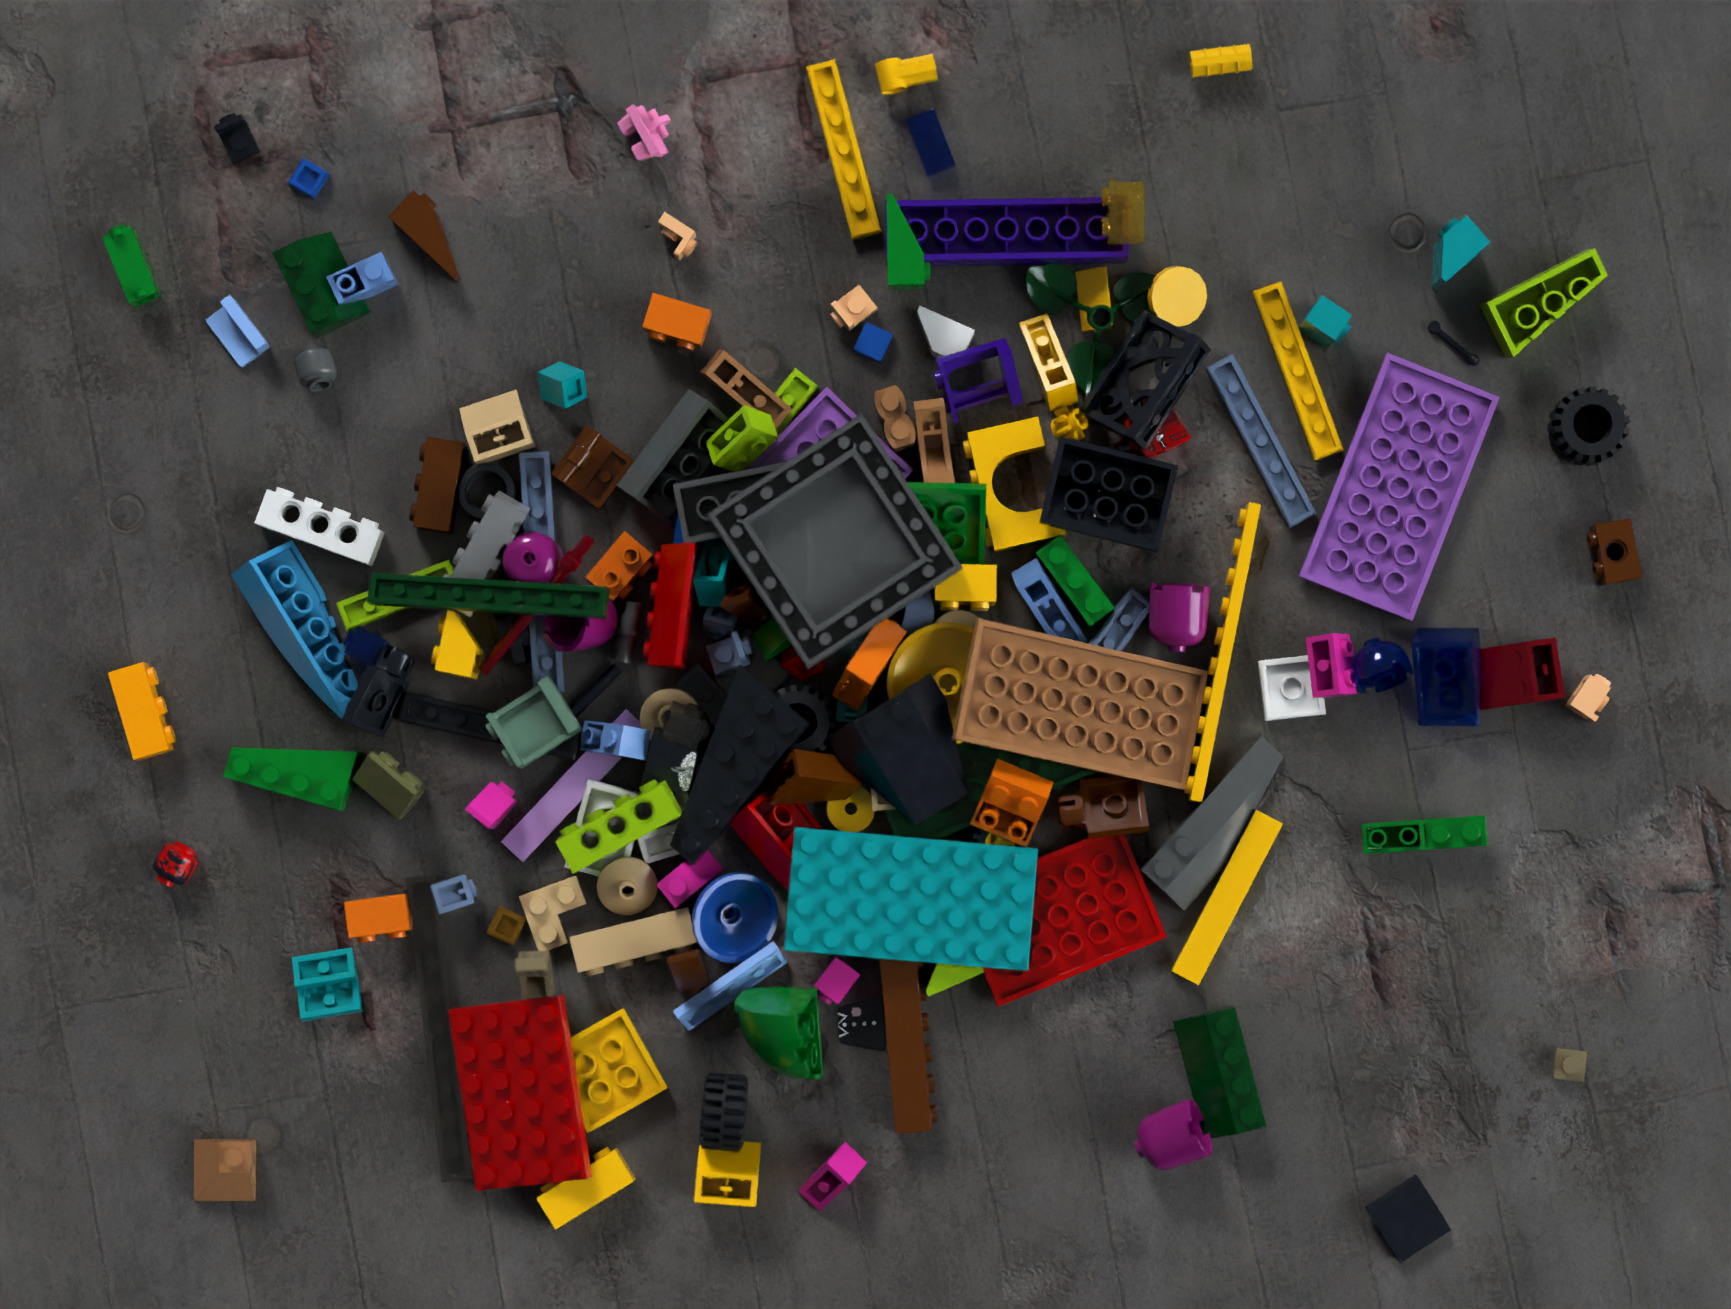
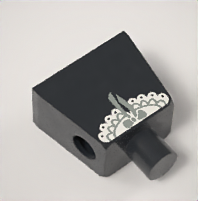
M654 727L641 786L654 779L657 783L666 780L672 792H690L693 777L696 778L702 763L701 760H697L700 745L662 728Z

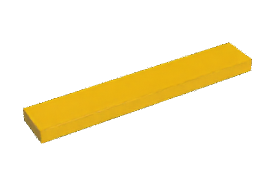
M833 59L806 66L852 241L880 234L881 228L836 61Z
M1280 281L1253 291V298L1313 460L1317 461L1342 452V444L1282 282Z
M1258 810L1254 811L1171 969L1172 972L1197 985L1200 984L1283 823Z

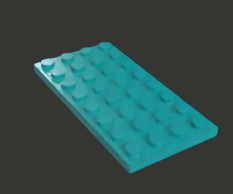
M794 827L783 950L1028 971L1038 849Z

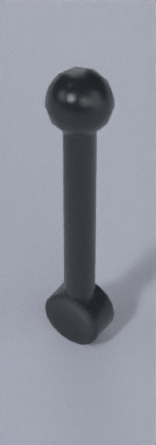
M1431 321L1429 323V332L1437 333L1467 358L1469 365L1476 366L1479 363V357L1475 354H1470L1440 329L1439 322Z

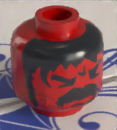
M177 840L174 844L166 843L152 865L153 869L158 873L156 879L170 888L173 887L174 883L185 885L198 866V860L195 857L197 852Z

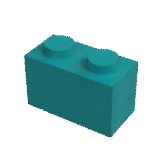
M1321 295L1298 328L1301 332L1328 349L1332 343L1338 346L1352 327L1347 323L1352 315Z

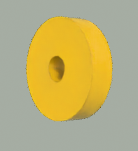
M860 786L846 800L828 801L827 815L832 825L840 831L855 833L867 828L875 815V811H872L871 794ZM848 803H854L857 806L855 814L849 815L846 813L845 807Z

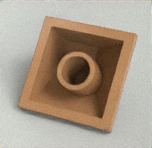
M194 1139V1201H255L256 1139Z

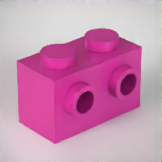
M1331 633L1306 637L1313 698H1334L1357 694L1358 678L1353 667L1352 656L1354 654V646L1350 640V634Z

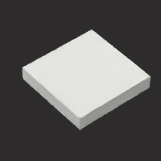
M1308 655L1258 661L1265 721L1326 714L1324 698H1313Z

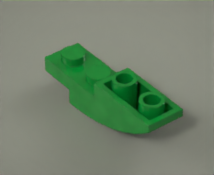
M1486 815L1362 824L1364 854L1488 846Z

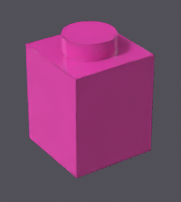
M836 956L814 985L818 989L817 996L829 1005L833 1001L839 1004L861 974Z

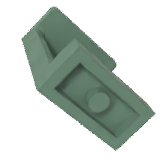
M548 676L537 682L538 686L497 712H490L486 715L489 723L485 726L494 740L500 738L505 747L501 752L510 766L515 764L518 768L523 769L583 731L555 683Z

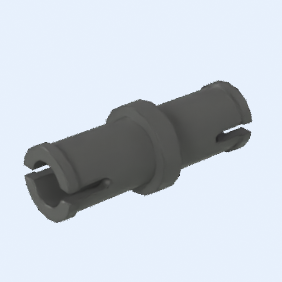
M624 600L620 625L615 630V633H618L612 660L631 663L635 637H639L640 631H637L643 604Z

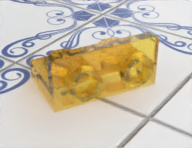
M1109 179L1107 187H1102V205H1107V217H1102V235H1107V244H1144L1145 182H1116L1115 179Z

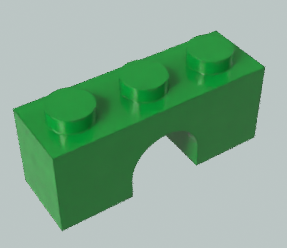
M1061 535L1035 553V558H1038L1050 578L1063 590L1071 603L1070 605L1087 628L1114 609V606Z

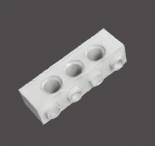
M277 487L275 492L269 489L266 490L254 522L255 524L371 567L373 566L385 534L378 529L379 523L366 518H362L361 522L349 519L351 513L335 507L332 512L321 509L323 503L305 497L304 502L293 499V492ZM297 507L300 512L298 520L288 523L285 517L287 510ZM321 517L326 518L328 521L327 529L322 533H316L314 530L315 521ZM347 528H355L357 533L356 539L351 543H344L342 540V534Z

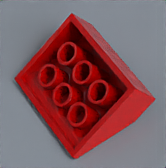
M695 543L663 544L661 552H655L654 569L659 570L657 582L652 581L650 599L655 600L654 612L648 611L646 629L651 630L650 642L645 641L643 649V659L648 660L647 665L649 667L685 671L695 592L693 578L699 558V550Z

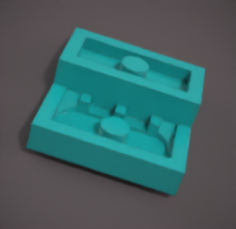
M352 947L292 957L294 984L298 993L300 1019L302 1022L363 1012Z

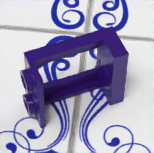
M1006 338L936 359L938 371L933 372L938 389L943 388L945 395L940 396V398H944L945 411L951 414L954 424L959 422L957 411L1006 396L1009 397L1012 406L1024 403L1013 355ZM998 357L1002 379L961 391L950 388L948 376L953 370L989 358Z

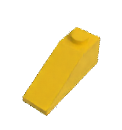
M1048 314L1020 322L1019 326L1050 412L1065 405L1068 407L1079 403L1075 380Z

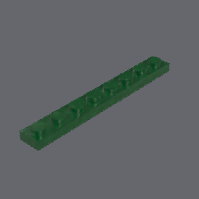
M371 573L367 602L370 605L606 620L610 589L602 586Z

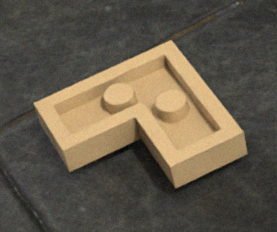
M577 875L519 896L538 951H548L569 943L559 914L587 904Z

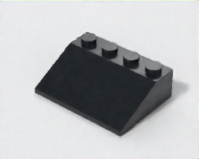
M1060 436L1039 524L1158 553L1179 465Z

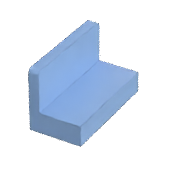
M228 295L220 301L223 307L208 317L206 322L238 365L245 367L271 346L236 300Z

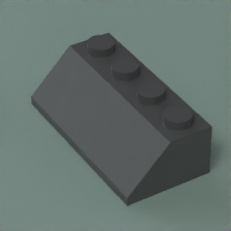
M688 389L616 486L667 525L673 527L676 517H679L673 484L711 477L718 466L712 463L706 441L729 418L708 400Z

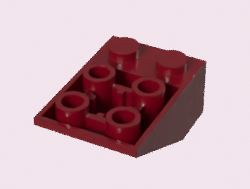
M1556 637L1459 652L1468 712L1565 698Z

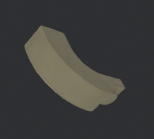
M518 952V959H515V971L520 979L522 999L555 995L550 952Z

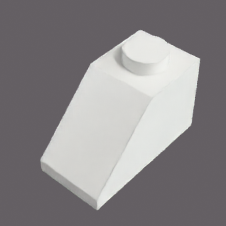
M919 306L917 318L933 356L940 358L968 349L974 336V329Z

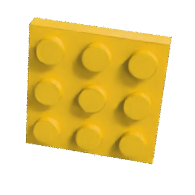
M625 1008L618 1010L571 1037L584 1127L587 1133L668 1088Z

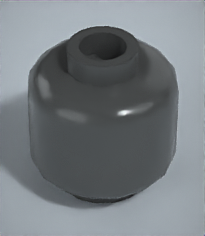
M309 345L304 347L302 352L295 358V368L299 383L303 387L313 392H320L333 385L337 378V369L333 354L327 348Z

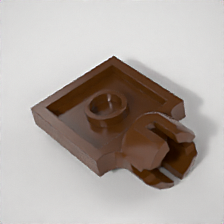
M1120 776L1080 780L1081 788L1079 791L1059 794L1057 796V813L1061 829H1085L1088 833V839L1149 832L1142 781Z

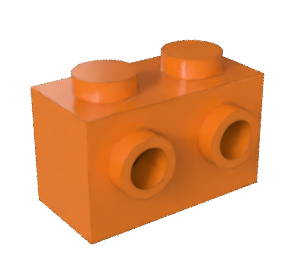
M652 293L642 328L644 332L648 333L647 337L652 340L664 342L665 338L677 341V347L693 351L694 347L702 349L712 313L709 309Z
M624 531L587 574L586 578L595 586L608 587L610 589L609 598L612 601L616 602L619 598L624 601L634 589V586L631 584L639 575L643 578L653 567L654 564L651 560L654 556Z
M409 893L344 902L348 938L357 937V943L376 941L375 935L387 933L388 939L406 937L405 931L413 930Z

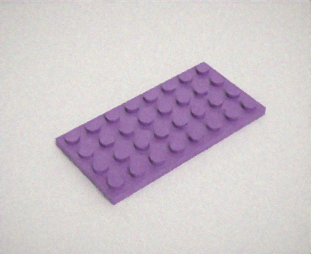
M1386 353L1298 577L1411 622L1500 397Z

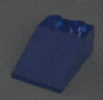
M1418 628L1411 641L1418 725L1479 726L1481 692L1479 628Z

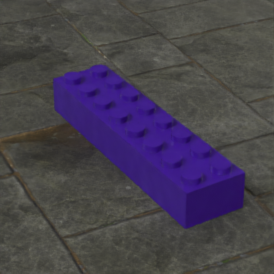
M1128 197L896 200L924 253V262H930V266L1126 263L1129 257ZM885 200V255L887 267V213Z

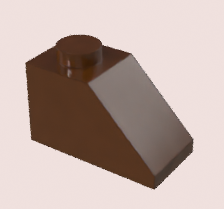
M747 575L740 577L720 602L723 609L744 622L753 619L763 621L772 616Z

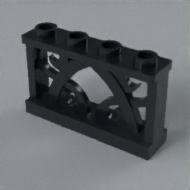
M1144 310L1140 317L1136 318L1133 322L1131 331L1125 340L1116 348L1115 355L1108 366L1101 371L1099 380L1091 392L1084 397L1080 411L1090 421L1099 424L1146 451L1211 349L1201 337L1193 333L1190 334ZM1155 331L1163 333L1164 340L1161 348H1158V341L1154 337L1152 343L1146 345ZM1172 337L1184 343L1182 348L1170 347ZM1166 360L1165 366H1169V368L1166 371V373H1163L1162 368L1164 361ZM1156 362L1155 374L1160 381L1156 388L1140 391L1132 397L1129 382L1130 372L1143 365ZM1111 398H1113L1114 401L1111 405L1108 406L1109 409H1116L1121 405L1123 406L1115 414L1104 415L1102 413V411L1104 410V408L1106 407ZM1144 398H1149L1143 406V402L1141 400ZM1126 414L1133 421L1129 429L1117 423Z

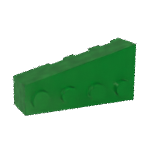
M231 747L223 777L336 810L346 811L354 783L352 779L357 773L362 753Z

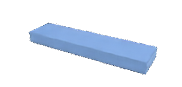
M773 941L676 1008L673 1012L683 1026L690 1031L738 998L745 988H752L785 965L788 960Z

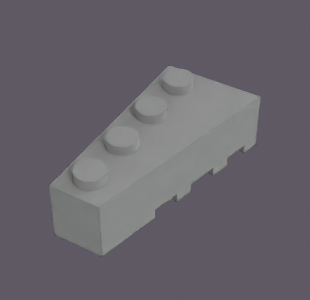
M499 490L494 497L489 494L481 508L485 515L480 523L474 521L466 535L467 538L471 539L466 549L459 548L451 562L456 565L452 575L449 576L445 573L444 577L491 580L503 559V552L506 546L513 541L530 508ZM460 611L469 617L473 613V611Z

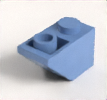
M382 252L327 276V280L339 305L370 298L399 285L387 258Z
M584 720L579 750L646 760L651 730Z

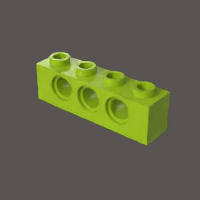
M654 779L639 788L640 794L632 798L629 794H626L613 802L614 808L606 812L600 808L586 816L588 822L579 827L575 822L560 830L562 836L555 842L572 873L574 874L679 817L683 811L666 780L657 783ZM641 802L649 804L652 808V815L648 817L641 816L637 811V804ZM612 817L623 819L625 830H614L611 827L610 819ZM587 831L596 833L599 838L598 844H587L584 840V833Z

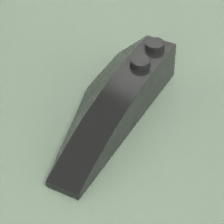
M1262 736L1258 738L1208 793L1203 802L1197 805L1139 869L1145 877L1183 911L1187 909L1225 867L1284 757Z

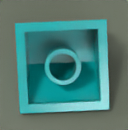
M1467 215L1460 221L1454 217L1437 234L1440 239L1434 245L1432 288L1435 292L1490 243L1489 239Z

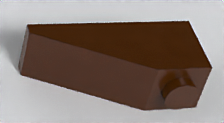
M413 190L388 217L458 283L461 277L439 216L434 210L437 205L425 193L419 196Z
M701 948L667 957L669 968L679 992L686 990L687 996L697 994L704 990V985L710 984Z

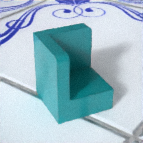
M557 362L537 372L542 400L566 409L587 398L584 370L563 362Z

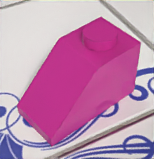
M491 781L465 810L487 828L496 829L518 801L512 797L515 791L503 781L499 784Z
M707 850L696 865H692L689 861L685 860L656 885L672 905L678 908L724 868Z
M844 1142L801 1186L798 1192L820 1212L852 1182L867 1162Z

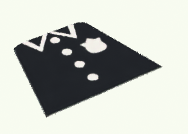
M883 995L839 1007L838 1026L841 1043L885 1050Z

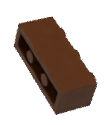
M427 437V443L421 444L419 461L423 462L422 473L416 474L414 491H418L417 503L411 504L409 521H413L414 528L452 535L458 502L457 490L459 481L462 478L467 448L464 442Z

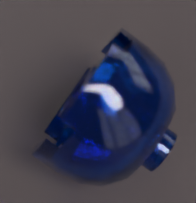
M1380 638L1366 641L1363 644L1364 647L1357 651L1351 663V669H1354L1353 680L1356 683L1355 688L1357 692L1362 694H1368L1366 688L1376 687V693L1395 688L1408 680L1406 676L1408 672L1411 675L1414 673L1406 651L1399 644L1391 641H1381Z

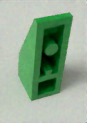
M887 194L888 290L924 289L925 281H930V262H924V253L894 195Z

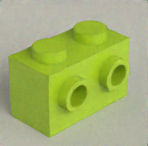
M743 405L706 441V445L713 465L737 472L745 470L779 437L770 414Z

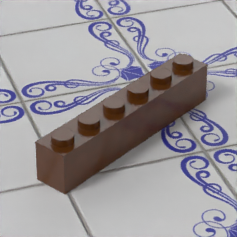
M879 958L895 1134L932 1131V1123H937L936 1104L930 1105L929 1093L935 1092L933 1074H927L926 1062H932L930 1043L924 1044L923 1032L929 1031L928 1014L921 1013L920 1001H926L925 982L919 983L918 971L923 970V962Z

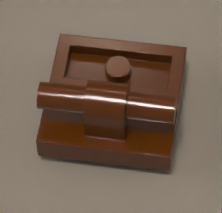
M586 425L551 475L601 510L618 487L616 485L635 460L602 437L599 432Z

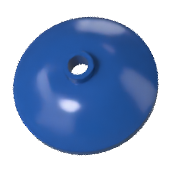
M729 873L712 881L698 897L692 915L693 934L700 948L712 958L727 963L745 961L763 949L772 938L777 926L778 905L775 895L763 880L748 873ZM730 908L729 914L724 917V911Z

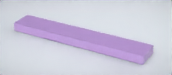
M627 709L612 723L641 728L640 721ZM586 751L501 842L522 862H525L582 801L587 780L591 779L600 782L623 757Z

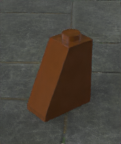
M794 749L764 780L768 805L773 806L846 800L862 785L861 779L843 765L837 755Z

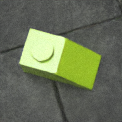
M936 963L926 987V993L929 997L984 973L982 967Z

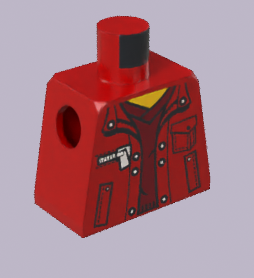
M1172 409L1146 451L1125 438L1115 443L1114 446L1118 451L1130 454L1138 451L1142 457L1153 458L1190 441L1191 436ZM1129 417L1122 425L1129 429L1133 421Z

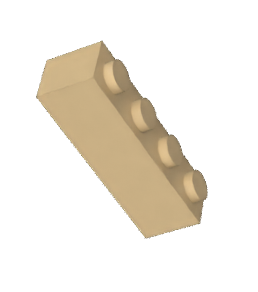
M690 907L569 937L578 973L585 971L587 977L604 973L603 966L615 964L616 969L634 965L633 959L642 956L645 957L647 962L663 958L662 951L674 949L675 954L693 950L692 944L697 943L692 929Z

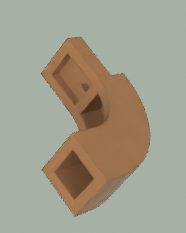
M944 398L914 401V418L923 482L955 483Z

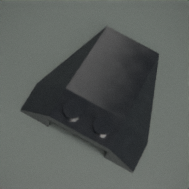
M931 673L853 722L851 721L826 737L841 763L914 825H918L968 794L956 740L952 739L954 730L947 699Z

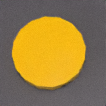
M1181 266L1168 267L1156 274L1147 295L1149 308L1153 315L1177 327L1189 325L1199 318L1207 300L1206 285L1201 276L1194 270Z

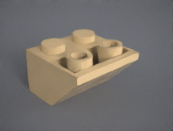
M517 390L459 408L465 435L474 462L477 465L489 463L536 447Z

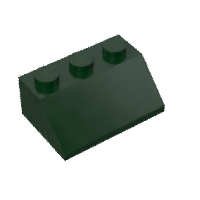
M332 232L299 239L272 252L308 328L315 338L318 339L371 313L365 299L342 305L338 304L327 276L349 266Z

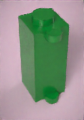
M125 224L109 229V234L102 236L128 303L136 308L161 298L162 294L136 230L130 225L126 227Z

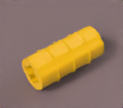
M1234 44L1228 47L1219 46L1218 48H1204L1203 50L1189 52L1192 78L1238 73L1253 69L1250 44Z

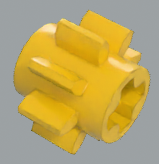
M1065 405L1054 411L1057 418L1051 421V430L1057 439H1060V436L1074 440L1085 438L1082 430L1088 427V418L1080 411V408L1075 409L1074 405L1069 407Z

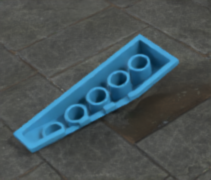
M291 540L249 560L231 576L262 627L282 655L316 695L342 719L346 706L352 699L358 683L353 670L347 667L345 661L347 653L343 643L339 644L334 628L337 626L333 616H329L324 602L327 599L324 591Z

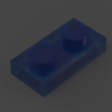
M934 109L906 119L908 129L927 177L955 167L954 159Z

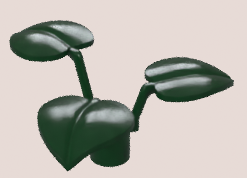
M1046 264L1027 269V292L1033 304L1040 311L1056 315L1061 313L1065 304L1068 303L1085 311L1088 324L1095 329L1091 343L1085 341L1076 343L1068 351L1066 357L1075 382L1085 394L1091 392L1099 380L1101 371L1108 366L1115 355L1114 348L1110 344H1097L1102 329L1111 326L1114 320L1113 313L1121 307L1123 315L1133 322L1136 318L1140 317L1144 310L1153 314L1149 308L1147 295L1149 289H1151L1152 280L1156 275L1140 272L1127 274L1121 277L1113 287V293L1119 301L1111 308L1106 305H1096L1090 308L1069 298L1076 291L1077 281L1073 272L1066 266Z

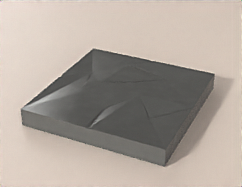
M862 413L707 514L808 670L963 569Z

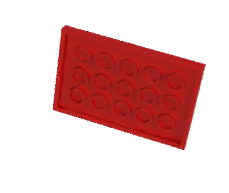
M1125 834L1091 839L1086 838L1037 858L1028 971L982 967L998 1007L1167 938Z
M564 994L449 1009L448 1014L476 1191L591 1178V1165Z

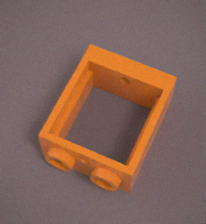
M888 619L873 627L846 667L832 696L858 711L890 663L907 631L902 629L895 621Z

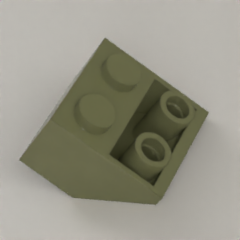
M371 751L352 780L397 819L402 820L424 795L425 791L420 787L423 782L412 772L405 771L403 773L397 767L400 762L388 752L382 751L379 753Z

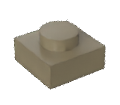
M1554 1047L1551 1078L1584 1082L1587 1051Z

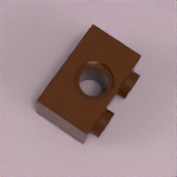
M1631 518L1595 524L1589 527L1590 532L1586 534L1587 545L1590 551H1594L1595 562L1592 563V571L1595 580H1599L1600 586L1642 578ZM1608 545H1613L1618 549L1619 557L1616 561L1610 560L1607 557L1606 549Z

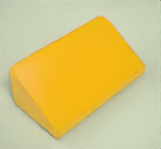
M1106 266L1075 272L1078 302L1090 308L1096 305H1106L1111 308ZM1079 309L1081 331H1095L1087 322V313ZM1113 323L1106 329H1112Z

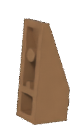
M718 349L699 372L740 407L746 405L770 414L775 429L792 410L790 406L725 350Z

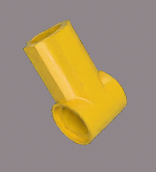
M933 54L901 60V58H889L875 64L882 95L895 94L906 90L909 86L938 81Z

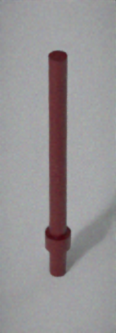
M584 535L572 551H567L560 560L561 565L548 583L561 584L570 572H575L582 564V557L594 544L593 539ZM521 614L479 665L478 668L483 674H489L536 615Z

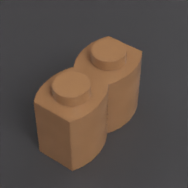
M896 385L875 391V410L877 416L884 424V437L887 445L895 453L914 447L916 439L915 427L906 414V401L902 391Z

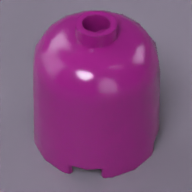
M526 531L516 535L513 541L506 546L503 552V567L510 581L548 583L561 565L560 560L564 554L561 547L551 537L540 532ZM529 553V557L524 559L525 555Z
M1150 582L1149 631L1152 638L1158 643L1167 645V651L1185 652L1186 646L1196 645L1201 642L1205 637L1211 586L1203 585L1201 586V591H1199L1198 584L1168 582V585L1162 584V588H1159L1158 582Z
M610 598L606 620L540 616L544 618L546 631L542 632L543 637L549 646L559 652L584 650L607 643L614 635L618 622L617 611Z
M1193 1099L1183 1100L1145 1116L1138 1126V1140H1135L1138 1155L1141 1158L1145 1157L1150 1165L1160 1170L1176 1168L1212 1155L1211 1137L1209 1133L1203 1134L1199 1122L1203 1121L1204 1117Z

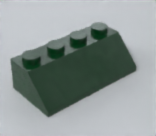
M1228 1006L1174 1020L1173 1025L1192 1097L1204 1117V1120L1199 1122L1203 1134L1209 1133L1212 1139L1267 1127L1235 1007Z

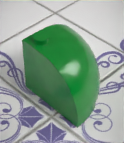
M817 987L745 988L735 1000V1013L739 1017L745 1040L754 1055L765 1066L780 1075L794 1079L821 1078L823 1076Z

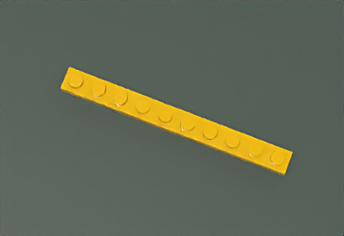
M1249 502L1245 509L1240 508L1237 526L1242 528L1240 538H1234L1231 556H1235L1236 559L1234 568H1228L1225 585L1230 586L1228 598L1223 597L1219 615L1224 616L1222 628L1217 627L1213 644L1218 645L1216 657L1211 656L1208 667V674L1212 675L1210 687L1205 686L1202 704L1206 705L1205 715L1199 718L1196 734H1201L1199 746H1194L1191 764H1195L1193 776L1188 775L1186 790H1184V793L1189 794L1188 801L1203 802L1261 504Z

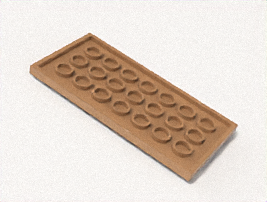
M976 619L952 739L1178 790H1186L1208 671L997 622Z

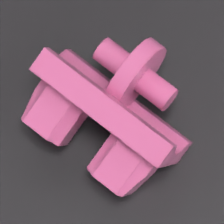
M631 105L626 108L628 114L617 124L625 136L630 137L638 131L642 140L631 147L636 159L644 161L652 157H663L669 153L662 139L669 136L665 128L671 122L669 115L659 117L655 109L647 112L642 105L638 107Z

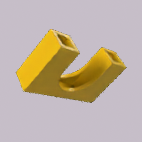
M1039 417L967 432V440L962 441L966 459L972 458L974 470L969 471L971 483L986 484V523L988 527L985 529L986 547L992 546L993 553L1053 540L1059 535L1064 537V529L1039 524L1042 509L1029 512L1010 510L999 502L992 487L993 473L1001 462L1012 456L1044 449L1045 443Z

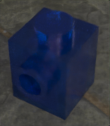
M358 626L356 631L351 629L343 644L347 647L344 653L367 665H375V660L381 647L390 642Z

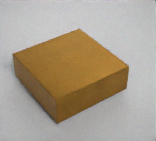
M499 906L486 933L515 946L527 918Z

